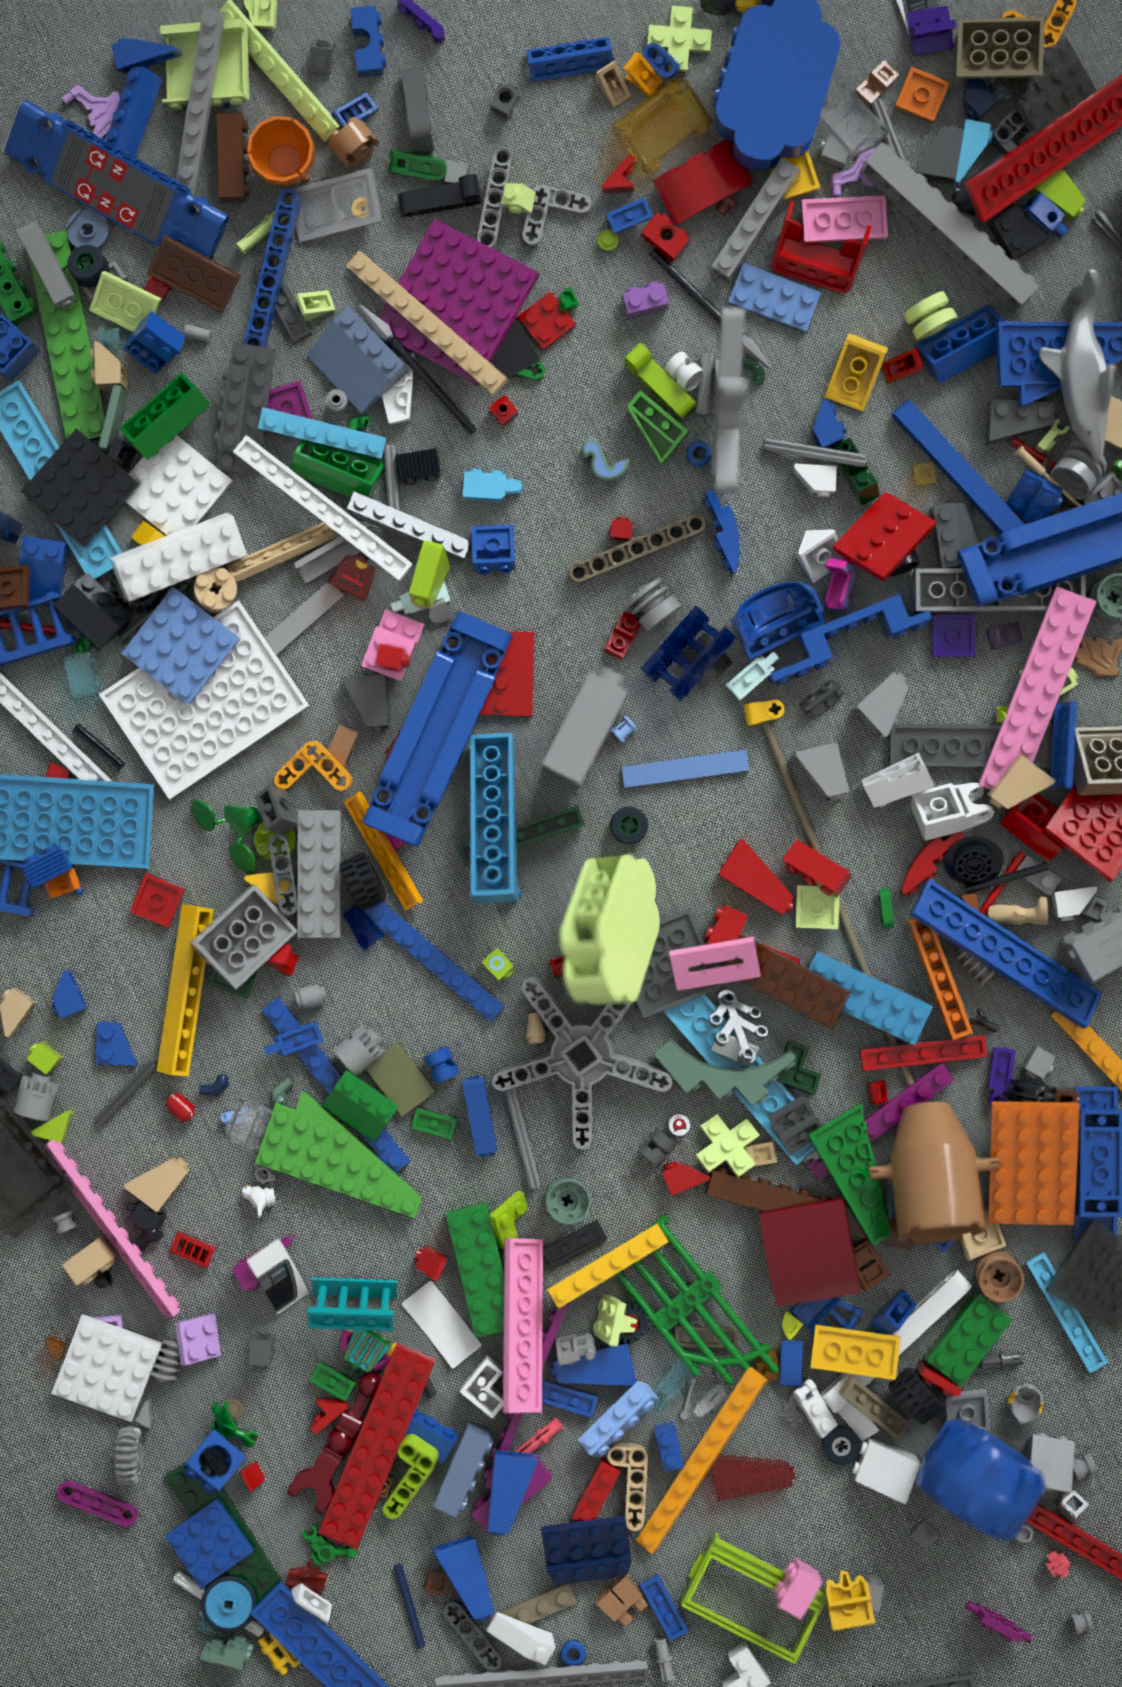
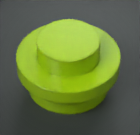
M604 230L599 234L598 245L602 250L612 251L617 247L619 238L617 234H613L612 230Z

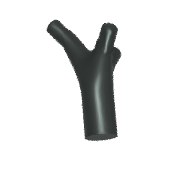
M981 1009L978 1010L979 1016H976L975 1019H968L969 1023L983 1026L994 1033L999 1029L998 1025L984 1016Z

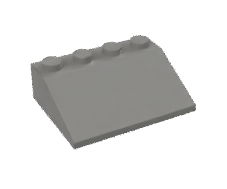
M254 884L250 885L192 939L189 944L236 990L297 932V929Z

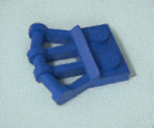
M838 1297L797 1303L791 1309L811 1330L813 1337L815 1326L818 1323L823 1326H829L823 1320L828 1313L844 1329L851 1330L855 1329L859 1317L863 1316L864 1313L862 1309L846 1303ZM836 1305L852 1312L848 1323L833 1309Z

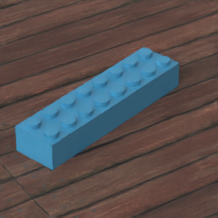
M513 733L470 735L471 897L475 904L517 902L516 742Z

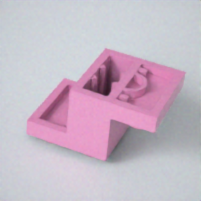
M385 609L379 627H375L361 667L402 681L406 668L401 673L381 669L375 665L379 643L405 648L410 656V664L425 624Z

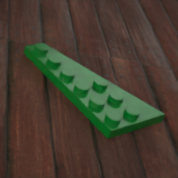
M858 1103L807 1134L868 1242L871 1246H874L889 1237L891 1233L878 1179L870 1180L869 1166L874 1167L876 1165L867 1134V1124L862 1111L863 1105Z

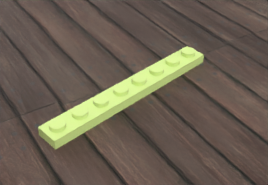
M227 1L220 9V12L226 13L225 20L241 19L247 24L249 56L324 142L330 141V135L340 129L339 123L233 1Z

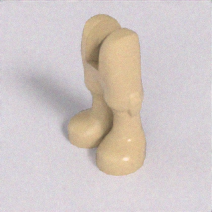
M1040 897L1037 905L1029 909L1018 905H992L988 909V918L997 924L1021 925L1033 923L1048 925L1047 897Z

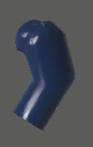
M222 1074L217 1077V1080L212 1085H200V1095L219 1096L228 1088V1077Z

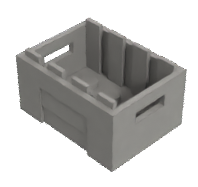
M1122 904L1117 906L1119 910L1114 913L1110 910L1099 916L1100 921L1096 923L1090 921L1081 926L1082 930L1075 934L1072 931L1062 937L1064 941L1060 942L1079 978L1082 980L1094 982L1122 966Z

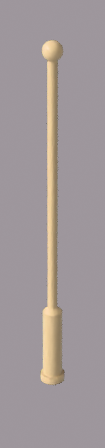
M1023 446L1016 450L1015 454L1024 460L1040 476L1043 475L1048 481L1060 486L1046 473V469L1024 450ZM1062 490V494L1076 507L1082 506L1067 491Z

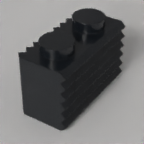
M437 448L395 455L400 483L404 482L405 485L416 484L419 479L431 482L438 480V476H442Z

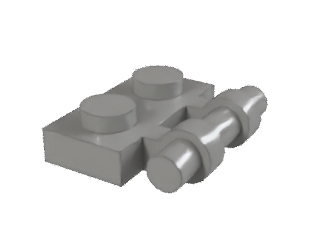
M575 1333L555 1338L559 1365L574 1364L583 1355L587 1359L592 1360L596 1354L594 1337L590 1333H585L579 1337Z

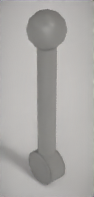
M694 1376L689 1378L690 1385L684 1409L680 1413V1417L683 1420L688 1418L687 1410L693 1386L697 1382Z

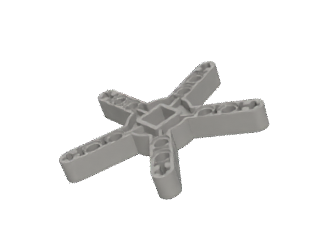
M722 308L719 359H715L714 364L716 402L710 477H715V493L737 494L739 421L746 388V380H741L744 309Z
M529 976L524 980L522 984L524 995L555 1035L556 1039L551 1053L498 1070L492 1078V1085L496 1090L505 1091L557 1074L563 1081L572 1085L573 1144L578 1149L583 1150L591 1145L593 1138V1084L603 1079L606 1074L661 1092L671 1088L673 1077L667 1070L613 1053V1046L608 1035L632 1002H625L623 1008H616L613 1003L606 1004L592 1024L585 1022L573 1024L537 976ZM528 982H530L531 984L536 983L535 990L537 991V993H539L540 991L543 992L539 994L536 999L534 998V996L536 995L534 989L529 990L527 988L529 985ZM542 998L548 999L550 1007L542 1008L539 1005V1000ZM558 1015L562 1018L563 1023L555 1025L552 1023L551 1018ZM608 1015L612 1018L613 1023L611 1025H604L601 1022V1018ZM585 1040L596 1055V1058L580 1069L568 1051ZM543 1062L547 1065L548 1070L540 1072L536 1065ZM625 1063L629 1069L626 1072H620L617 1069V1065ZM645 1069L649 1076L641 1079L637 1076V1071ZM517 1070H526L528 1076L526 1078L518 1077ZM510 1072H512V1078L507 1079L505 1084L497 1081L500 1076L503 1079L508 1078L511 1074ZM652 1072H654L655 1078L653 1082H650V1080L652 1079ZM662 1076H665L667 1081L664 1085H661L659 1080ZM577 1093H587L588 1099L586 1101L579 1100ZM585 1113L588 1116V1120L581 1122L578 1120L577 1115ZM581 1128H585L584 1136L585 1138H587L585 1142H581V1139L579 1138L581 1135Z

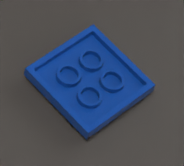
M218 1497L165 1534V1538L200 1588L254 1551Z

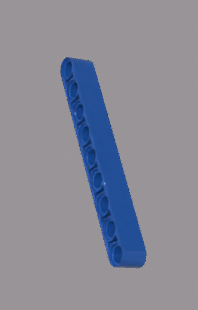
M292 189L282 190L278 197L243 344L251 345L253 341L258 340L260 347H267L301 206L300 197ZM290 195L294 196V202L286 205V198ZM288 216L290 218L289 223L281 226V219ZM284 237V244L277 247L275 245L276 239ZM273 258H279L280 260L277 267H271L270 265ZM273 278L275 281L274 285L271 288H266V281ZM264 299H269V306L266 309H261V302ZM264 320V327L257 330L255 327L256 322Z
M907 399L891 413L901 428L999 534L1025 525L913 402Z

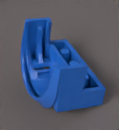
M796 581L778 583L756 592L741 604L735 616L730 619L743 651L749 660L799 636L801 633L825 623L821 611L824 609L816 590L806 582ZM788 594H790V596H791V598H792V600H793L794 608H793V606H792V604H791V601H790V599H789V597H788ZM787 612H790L789 614H787V615H785V616H783V617H781V618H779V619H777V620H775V621H773V622H771V623H769V624H767V625H765V626H762L763 624H765L766 622L770 621L771 619H773V618H775V617H777V616H780V615H782V614H785V613H787Z

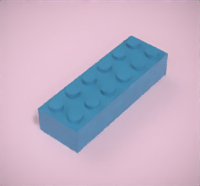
M816 951L808 969L852 991L843 1012L913 1045L916 1044L933 1008L932 1004Z

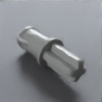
M658 1637L653 1640L657 1654L655 1660L659 1664L661 1680L668 1682L674 1678L670 1661L672 1656L669 1655L667 1638Z

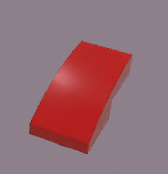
M624 611L604 651L623 660L641 626L638 622L640 619Z

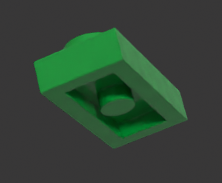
M417 1108L411 1129L452 1140L458 1118Z
M322 1361L318 1363L309 1379L310 1382L345 1402L356 1384L355 1380Z

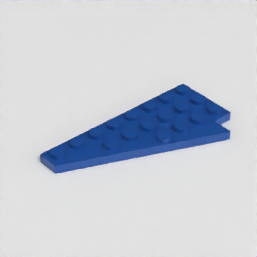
M1071 322L995 323L998 387H1018L1019 407L1061 389L1060 379L1041 361L1039 350L1043 347L1063 348ZM1093 322V331L1103 352L1106 367L1121 361L1122 322Z

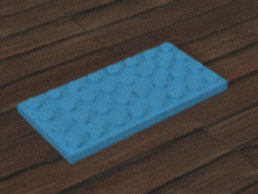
M0 774V859L24 861L26 857L32 854H36V856L43 854L44 848L54 844L56 847L62 846L71 864L149 869L154 784Z

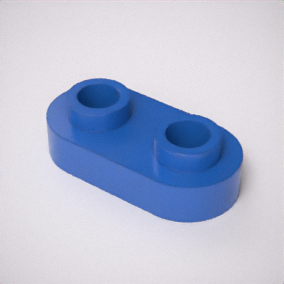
M650 43L644 48L643 57L660 76L672 79L678 74V61L657 43ZM658 52V56L654 59L653 55ZM672 65V69L668 72V67Z

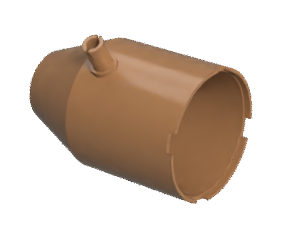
M926 1102L904 1108L889 1156L890 1163L887 1166H869L870 1180L885 1178L892 1180L898 1239L906 1242V1238H911L913 1243H938L961 1240L964 1234L972 1233L973 1237L982 1234L985 1231L978 1174H980V1171H999L998 1157L981 1159L976 1157L975 1148L950 1104Z

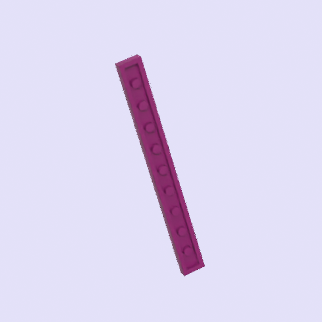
M569 1302L550 1312L547 1320L550 1325L547 1331L543 1330L542 1368ZM524 1413L508 1414L507 1420L510 1422L507 1429H502L498 1439L501 1440L499 1448H494L490 1458L493 1460L491 1468L486 1467L482 1477L485 1480L484 1487L492 1490L495 1451L509 1450Z

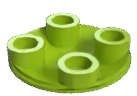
M262 822L254 834V846L263 858L270 860L269 840L272 836L277 835V833L268 831L264 822ZM293 829L284 835L288 842L290 854L296 844V835ZM275 840V844H272V846L277 847L278 852L277 855L273 854L274 857L286 855V853L281 854V846L284 843H280L279 840Z

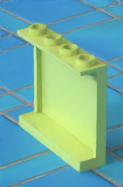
M241 19L224 21L211 103L213 107L222 106V103L241 105L243 101H250L247 24ZM201 22L160 26V34L165 37V45L174 46L182 52V56L166 61L167 99H162V102L172 110H181L183 106H188Z

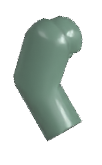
M286 1077L273 1088L272 1102L274 1106L276 1102L286 1105V1091L294 1085L289 1077Z

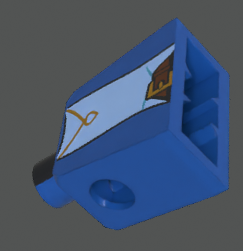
M1042 192L1029 198L1021 208V211L1046 234L1052 232L1058 238H1061L1068 230L1060 222L1064 217V213Z

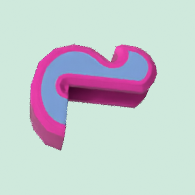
M832 557L825 564V567L832 572L824 603L827 608L843 611L848 608L851 601L849 593L855 584L856 568L847 559Z

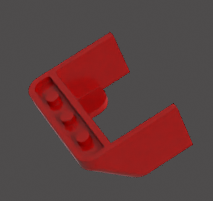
M791 201L772 258V269L776 273L839 293L848 292L853 285L872 226L867 225L862 242L854 239L847 240L843 243L841 250L820 243H803V238H801L803 233L802 225L790 219L795 203Z

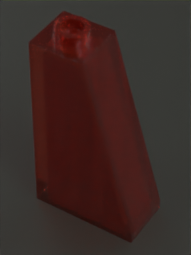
M719 1454L711 1467L718 1501L793 1486L792 1479H796L793 1466L789 1467L787 1460Z

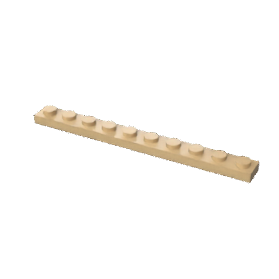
M360 250L346 265L348 269L494 396L509 380Z

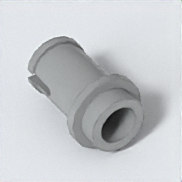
M186 324L184 335L187 340L195 339L209 343L211 330L195 327L193 324Z

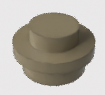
M236 1398L228 1399L229 1408L227 1411L231 1412L232 1420H236L243 1414L244 1406Z

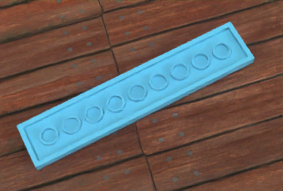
M20 380L0 391V431L29 480H31L60 446ZM56 523L85 574L88 572L97 580L114 570L109 558L123 552L107 525L84 548Z
M705 994L664 1010L665 1014L709 1064L726 1068H747L764 1064L756 1055L751 1066H743L738 1061L711 1050L716 1035L719 1031L723 1030L727 1020L722 1016V1022L719 1027L713 1028L709 1025L708 1020L716 1012L717 1008ZM712 1019L714 1022L718 1023L717 1019ZM732 1029L729 1035L736 1037L734 1030ZM774 1081L770 1085L765 1083L769 1089L766 1094L768 1097L759 1105L757 1102L751 1105L735 1086L733 1093L796 1166L804 1160L806 1155L815 1149L812 1143H809L789 1155L769 1121L767 1115L795 1100L780 1082Z

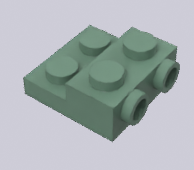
M238 1634L230 1635L227 1643H224V1640L220 1638H208L200 1659L242 1670L244 1663L248 1664L254 1644H250L251 1640H247L245 1636Z

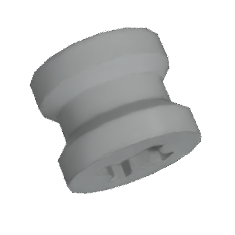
M72 1210L52 1217V1221L57 1225V1234L77 1227V1223L72 1219Z
M1088 1610L1083 1611L1079 1615L1076 1613L1071 1614V1621L1076 1635H1081L1084 1631H1094Z

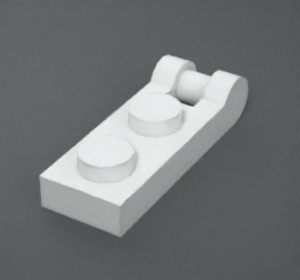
M811 1379L805 1381L801 1389L797 1388L793 1392L794 1397L819 1437L824 1438L838 1425Z

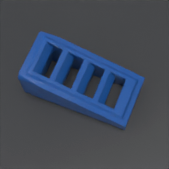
M365 92L334 110L332 117L341 126L340 131L351 118L347 111L353 117H356L357 120L364 121L377 112L378 107L369 94ZM362 101L366 104L369 110H365V108L361 104ZM355 106H356V107L358 108V110L361 112L360 115L358 114V112H357L356 109L354 108Z

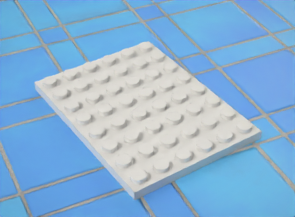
M239 600L213 618L241 639L190 705L179 699L141 668H137L99 694L169 800L310 706Z

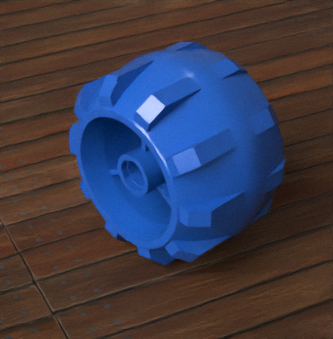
M961 1419L945 1422L936 1439L926 1451L917 1472V1485L935 1502L977 1530L1005 1542L1018 1536L1046 1490L1042 1471L1031 1461L997 1437Z

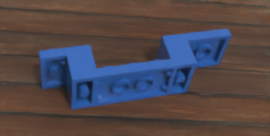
M899 594L801 633L797 640L805 660L771 673L768 676L770 685L776 683V686L788 682L793 675L799 678L810 672L809 669L815 667V670H819L829 665V661L833 656L826 639L838 635L840 629L844 628L845 631H848L860 625V621L864 620L866 624L879 617L887 638L893 636L896 639L906 635L910 628L913 631L924 628L928 625L927 621L932 618L928 610L909 618Z
M1074 1086L1078 1096H1080L1078 1128L1079 1191H1076L1073 1255L1117 1256V1217H1122V1110L1118 1108V1087Z

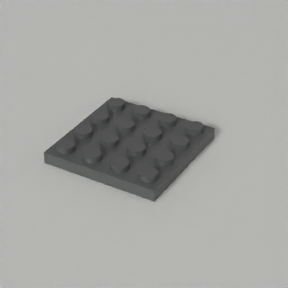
M691 909L660 920L658 936L641 990L636 999L643 1019L722 987L721 984L677 991L669 951L705 945ZM703 963L698 966H692L688 970L698 971L714 968L713 963Z

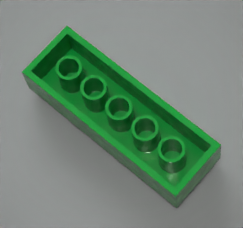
M488 1201L446 1211V1218L475 1338L504 1331L505 1271L489 1217L491 1213Z

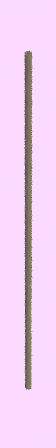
M770 722L761 724L810 847L822 854ZM840 899L839 919L860 971L871 976ZM885 1032L891 1046L899 1045L896 1036ZM899 1067L908 1087L914 1082L909 1067Z

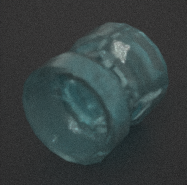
M99 326L97 341L105 348L109 345L114 349H120L122 342L121 328L113 327L108 330L106 327Z

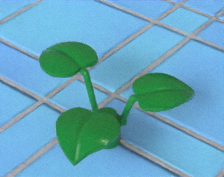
M192 800L193 815L203 829L212 831L215 829V824L227 822L233 828L234 832L239 836L236 844L233 843L229 846L233 862L242 871L251 875L257 874L255 872L256 860L254 854L247 846L241 845V841L251 831V826L260 821L261 816L258 810L252 806L239 807L229 804L223 809L224 818L215 819V812L208 804L199 800Z

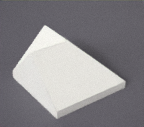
M834 530L805 531L799 552L795 556L813 583L831 572L825 567L826 562L830 558L845 559L833 551V545L839 540Z

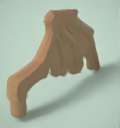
M1082 637L1080 642L1082 648L1078 647L1074 657L1076 659L1075 663L1093 671L1094 676H1118L1120 670L1117 668V660L1122 651V638L1112 640L1110 645L1106 638L1096 637L1095 641H1093L1091 637Z

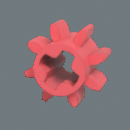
M1053 1551L1047 1555L1049 1561L1045 1565L1053 1577L1059 1575L1063 1579L1070 1574L1067 1569L1071 1567V1564L1063 1552L1058 1555L1056 1551Z

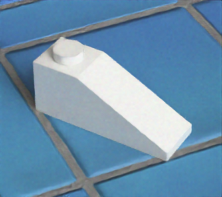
M496 1612L487 1627V1632L524 1657L546 1665L555 1650L552 1633Z

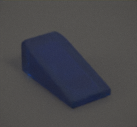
M356 904L343 914L364 951L384 936L366 912L360 910Z

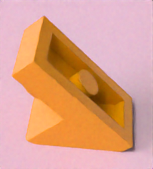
M635 52L623 67L627 73L625 79L649 97L652 96L663 81L641 53Z

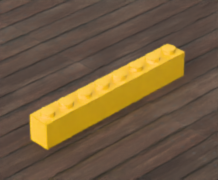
M182 904L157 1072L174 1076H189L206 961L194 950L189 942L212 922L214 913L212 908Z

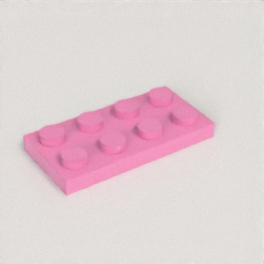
M885 195L801 200L803 243L843 242L850 239L862 241L867 225L872 226L868 240L888 238Z

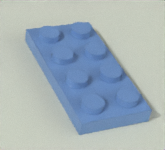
M743 263L728 304L806 333L821 292Z

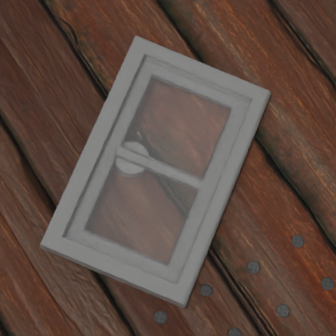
M372 167L292 189L301 199L296 223L300 243L383 222ZM291 196V202L293 203L295 197Z

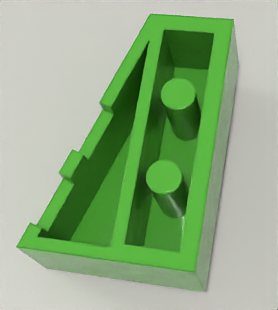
M641 390L627 405L628 410L663 465L690 432Z

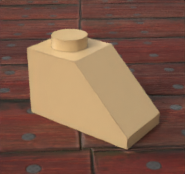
M18 988L8 989L1 997L3 1002L0 1005L4 1035L8 1038L13 1037L37 1003Z

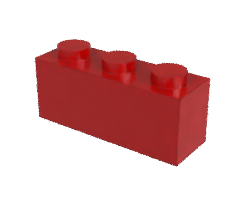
M798 839L795 840L782 859L788 872L793 875L796 873L801 875L803 881L811 886L813 884L820 887L819 890L829 897L833 895L838 898L851 879L850 872Z
M601 1456L572 1511V1519L578 1522L596 1519L621 1472L620 1466L612 1465L608 1459Z

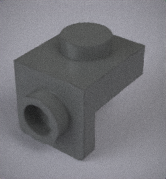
M317 40V42L312 44L310 50V73L331 74L334 45L329 44V41Z

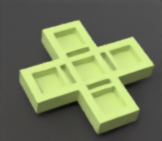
M672 6L670 26L649 25L648 44L657 43L665 50H668V53L678 61L679 72H687L689 52L710 53L712 30L691 28L693 7ZM672 65L668 67L667 71L672 69Z
M716 1114L700 1126L712 1144L696 1154V1158L708 1174L725 1161L738 1178L755 1167L756 1164L744 1148L759 1138L760 1135L748 1119H745L729 1130L719 1115Z

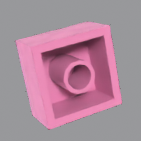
M795 1558L793 1563H788L784 1571L786 1575L783 1580L777 1582L774 1588V1596L778 1607L801 1619L819 1589L822 1580L818 1570Z

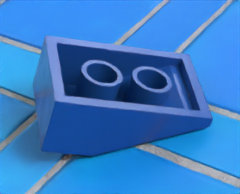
M23 536L19 566L28 565L30 567L29 602L43 598V594L52 591L62 595L70 548L67 543Z

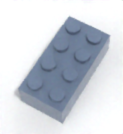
M468 1419L435 1495L433 1508L457 1517L458 1512L463 1513L468 1498L466 1494L467 1492H472L476 1483L477 1476H475V1473H480L484 1465V1452L488 1454L493 1444L491 1429Z

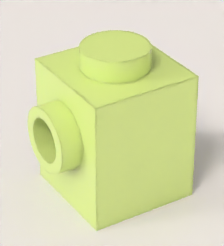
M505 183L501 204L507 207L511 213H532L536 192L524 184Z

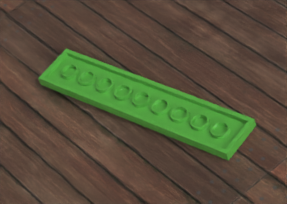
M67 230L45 234L77 297V300L73 301L74 304L70 307L58 309L29 256L66 439L76 428L90 441L100 439L106 415L100 388L92 381V369H95V362L91 359L92 347L79 284L68 270L67 261L72 253Z

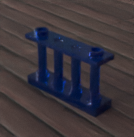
M696 605L641 667V670L653 682L662 678L672 687L669 691L680 702L736 639L726 626L719 632L707 622L710 619ZM701 629L713 637V640L706 648L693 639ZM687 645L700 654L692 664L680 656V653ZM673 661L686 670L678 680L666 671Z

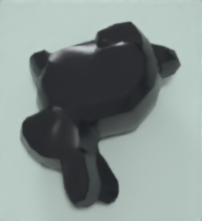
M141 1200L137 1203H129L126 1206L127 1210L130 1211V1219L133 1226L142 1231V1235L134 1242L140 1251L145 1250L150 1242H157L163 1238L164 1233L160 1228L167 1218L164 1212H155Z

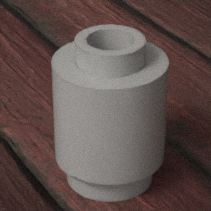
M334 389L326 396V403L331 412L341 414L347 410L349 402L343 391ZM340 398L338 403L333 402L335 399Z
M315 984L299 989L298 992H295V997L299 1009H308L325 1004L324 999H327L325 987Z

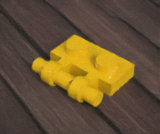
M269 1632L273 1640L268 1642L262 1636L257 1642L261 1646L260 1650L271 1660L272 1667L278 1670L281 1675H284L288 1672L285 1666L287 1662L293 1668L301 1662ZM277 1646L283 1653V1656L278 1657L276 1652L273 1650Z

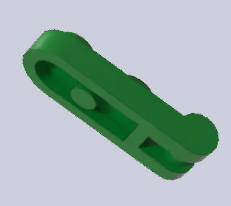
M391 149L390 151L392 158L391 163L388 164L389 172L430 180H441L446 175L447 164L441 158L406 152L400 149ZM400 159L406 160L405 166L399 165Z

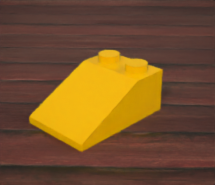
M849 333L824 397L863 412L888 348Z

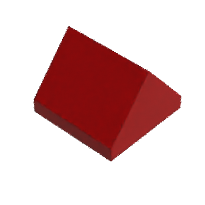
M564 955L549 960L555 978L565 975L566 958Z
M885 1080L866 1083L869 1104L877 1105L888 1101Z

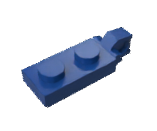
M315 1021L277 1035V1037L272 1038L274 1043L265 1046L264 1050L266 1055L277 1052L278 1056H284L320 1043L324 1039L318 1022Z

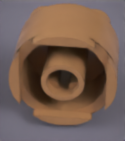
M356 117L350 118L346 126L340 131H334L329 137L331 140L330 149L347 169H351L350 165L357 167L368 160L374 153L371 149L374 145L378 147L379 140L362 120H357Z

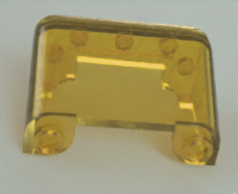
M674 78L617 120L611 126V129L629 154L636 159V163L643 172L651 174L660 168L661 157L691 134L703 135L714 122L688 80Z

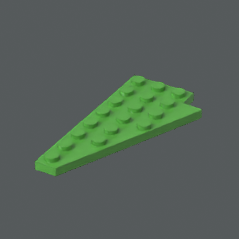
M302 1091L296 1109L277 1102L275 1103L255 1164L416 1218L423 1197L306 1091Z

